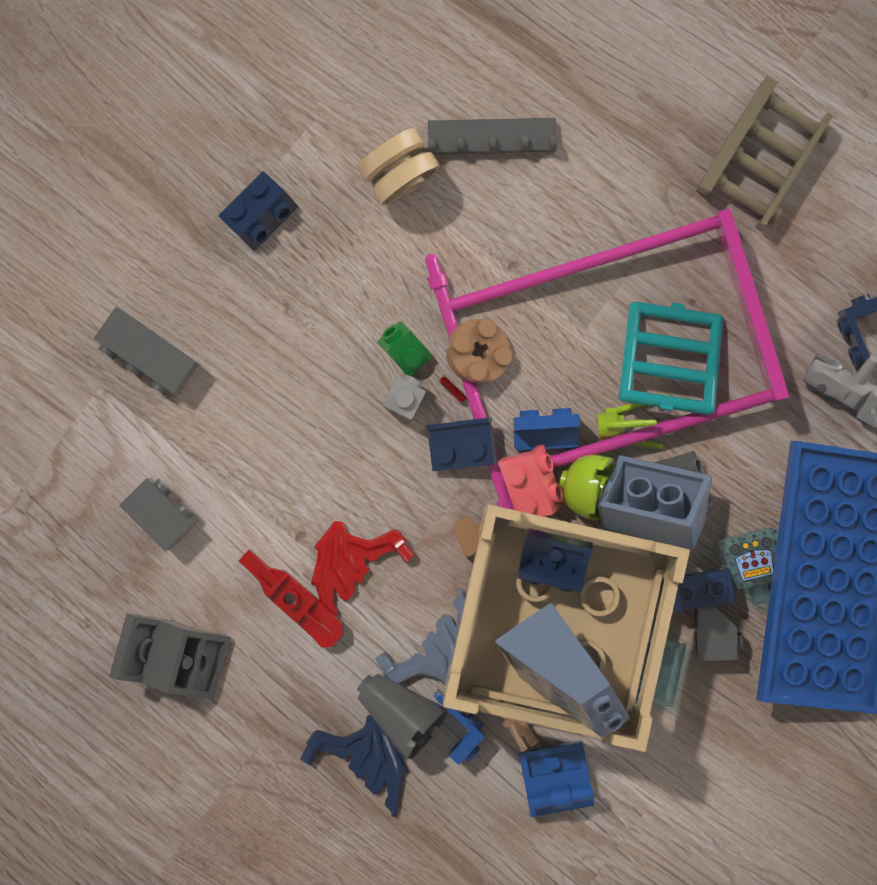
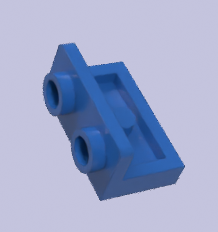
M571 408L552 409V415L539 416V410L520 411V417L513 418L515 450H533L536 446L542 444L545 446V449L577 447L579 445V414H572Z

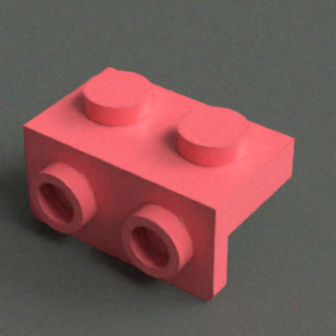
M543 444L536 446L530 452L504 457L498 461L514 510L539 516L553 515L563 504V489L556 481L553 472V460L550 454L546 452Z

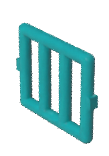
M637 301L632 302L629 305L619 399L622 402L659 407V412L672 414L673 410L705 415L713 414L717 397L724 327L723 316L715 313L684 309L685 304L673 302L671 307ZM641 315L711 326L709 342L639 331ZM641 344L708 355L706 371L636 361L637 345ZM634 373L705 384L703 401L632 390Z

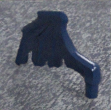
M371 715L366 716V723L363 728L345 737L315 730L307 740V747L300 760L311 765L318 752H329L341 759L346 758L350 754L349 770L353 771L358 779L362 778L363 775L365 776V787L373 795L381 792L383 783L386 781L388 796L385 800V806L391 811V816L396 817L403 774L408 773L402 756Z

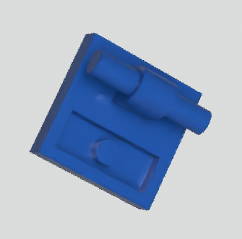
M582 740L519 752L531 817L594 806V794L590 784Z

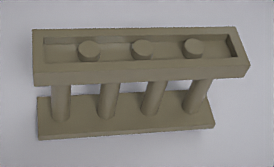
M766 76L696 188V191L704 196H707L712 190L716 192L720 190L761 215V218L755 227L760 230L767 223L772 226L779 217L782 209L778 205L816 143L823 144L830 134L832 127L828 124L833 115L827 113L818 123L776 97L777 93L773 91L778 82L769 76ZM770 108L811 133L812 135L802 150L760 125L761 121L756 119L761 109L768 110ZM745 135L750 138L753 135L795 161L786 177L743 152L744 148L739 145ZM728 163L733 165L737 163L778 188L769 205L726 179L727 175L723 171Z

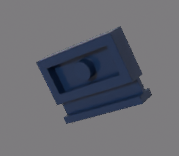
M492 417L427 425L430 436L429 447L432 471L497 464L494 432H492L491 426Z

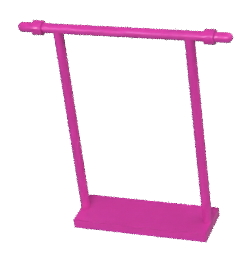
M731 208L719 211L716 216L453 299L449 297L446 288L449 283L446 273L441 271L437 256L428 254L425 257V263L430 276L427 278L431 291L434 290L445 328L448 337H450L451 332L458 326L455 311L717 229L766 390L716 405L715 412L711 415L690 413L657 423L655 426L644 427L551 456L553 469L571 464L580 457L604 454L789 397ZM462 380L473 418H487L475 382ZM496 450L497 464L488 465L499 500L496 501L497 506L514 510L498 464L500 459Z

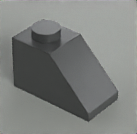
M714 605L693 609L695 659L698 661L738 660V652L743 651L742 633H737V627Z

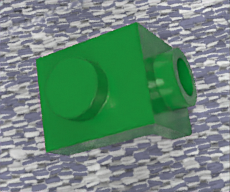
M401 321L396 325L388 327L377 341L399 368L409 376L415 374L433 357Z

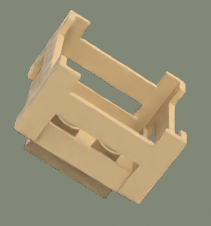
M485 503L478 534L479 540L453 657L449 664L444 686L443 707L477 714V711L608 740L615 746L646 752L653 720L650 712L678 585L683 583L690 550L675 545ZM528 528L593 543L585 574L583 592H565L554 586L545 584L534 585L517 577L519 561ZM662 577H664V585L662 589L655 626L653 630V635L641 684L638 703L635 704V699L637 695L638 685L640 681V676L652 627ZM549 603H552L607 679L631 719L625 722L617 731L611 732L602 738L577 719L479 698L477 695L570 715L523 681L495 640Z

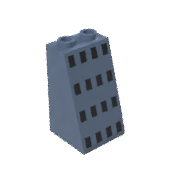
M549 603L495 640L523 681L603 738L607 734L617 731L625 722L631 719L607 679L552 603Z

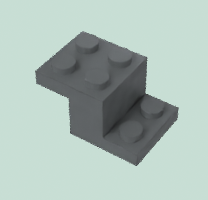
M127 613L109 676L117 680L143 683L167 694L214 699L231 637L222 633L198 630L175 620Z

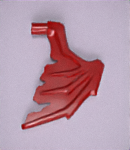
M334 521L314 547L318 550L311 585H316L319 600L337 615L338 609L333 602L334 589H336L340 599L348 601L355 592L354 581L361 583L364 575L369 571L365 558L369 561H375L379 556L396 550L405 563L409 561L415 554L407 545V539L398 530L393 529L379 537L367 540L349 534L344 522Z

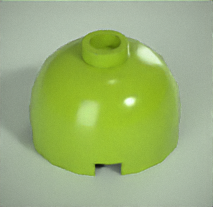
M587 455L574 461L568 471H563L559 484L564 490V500L567 506L574 513L587 519L600 520L597 504L615 467V464H610L614 461L613 458L602 455Z

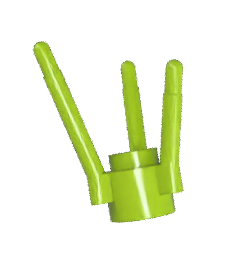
M629 403L619 407L605 408L606 413H598L599 439H609L619 436V434H625V428L655 426L657 421L654 419L624 421V415H617L645 407L646 405ZM647 440L633 444L634 446L664 449L662 443Z

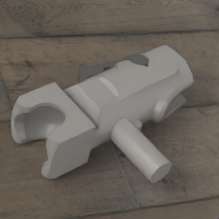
M818 352L805 370L802 381L806 382L814 391H817L832 406L845 404L858 412L857 418L872 427H877V383L874 386L868 382V379L877 369V355L871 354L858 372L855 370L851 372L843 366L842 362Z

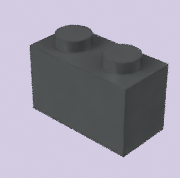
M146 478L119 506L164 551H169L196 524L192 519L195 514L184 502L180 501L177 504L169 496L172 491L161 479L158 478L154 481L152 478Z

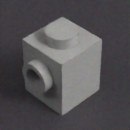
M407 374L404 380L397 377L383 403V407L412 421L426 395V391L421 389L423 382Z

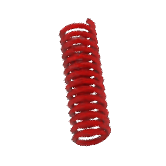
M443 375L439 380L440 384L444 385L445 389L449 390L450 394L454 395L453 397L457 398L458 402L462 403L467 398L463 392L459 391Z

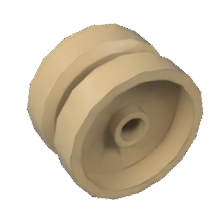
M410 128L387 140L370 152L357 165V169L366 182L379 180L373 188V193L382 206L388 205L411 193L440 169V165L432 152L418 154L424 146V140L416 128Z

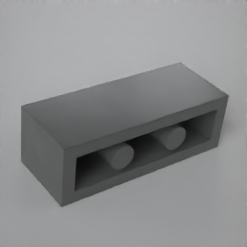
M118 307L114 308L94 337L95 340L101 343L98 348L100 351L112 359H115L117 355L127 361L126 369L140 378L143 373L154 380L151 386L165 396L169 392L178 395L199 366L198 362Z

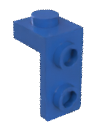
M437 689L433 693V697L443 706V693ZM446 708L469 730L449 751V757L458 765L463 760L468 763L481 749L478 744L485 737V733L481 730L484 724L472 713L466 716L462 711Z

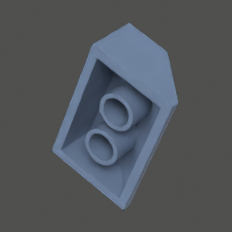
M619 455L597 504L601 527L694 550L705 523L712 476Z

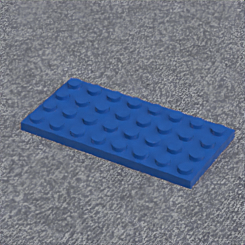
M790 440L756 697L758 701L877 714V453Z

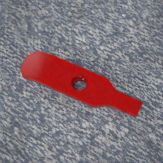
M250 549L238 561L260 582L264 595L303 628L321 648L334 647L344 636V624L337 616L287 571L269 567ZM287 593H292L295 596L296 602L294 604L286 602L285 595Z

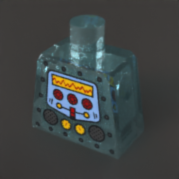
M772 526L713 540L724 568L730 569L733 588L736 590L748 588L752 605L769 602L770 593L767 583L772 582L778 527Z

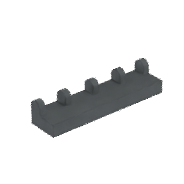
M556 118L428 120V152H432V154L556 152L557 149Z

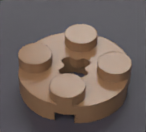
M471 319L458 325L450 334L449 338L451 339L449 341V348L446 349V358L451 370L462 380L475 382V384L487 383L498 378L512 360V353L505 333L491 319ZM474 343L484 348L483 359L480 356H473L472 352L475 350Z

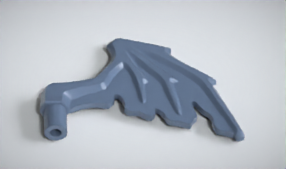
M463 589L458 591L459 594L453 601L454 607L458 612V625L455 626L451 616L443 614L436 622L437 633L434 634V632L430 631L427 639L422 642L425 657L416 653L409 660L396 664L393 663L386 652L375 658L384 671L383 675L386 678L401 684L413 677L424 675L441 681L445 686L466 598Z

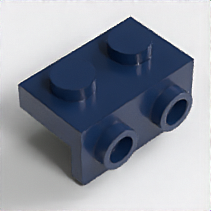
M262 171L218 216L254 251L290 217L298 205L283 188Z
M528 528L519 561L517 577L534 585L545 584L557 587L565 592H583L585 574L593 543Z

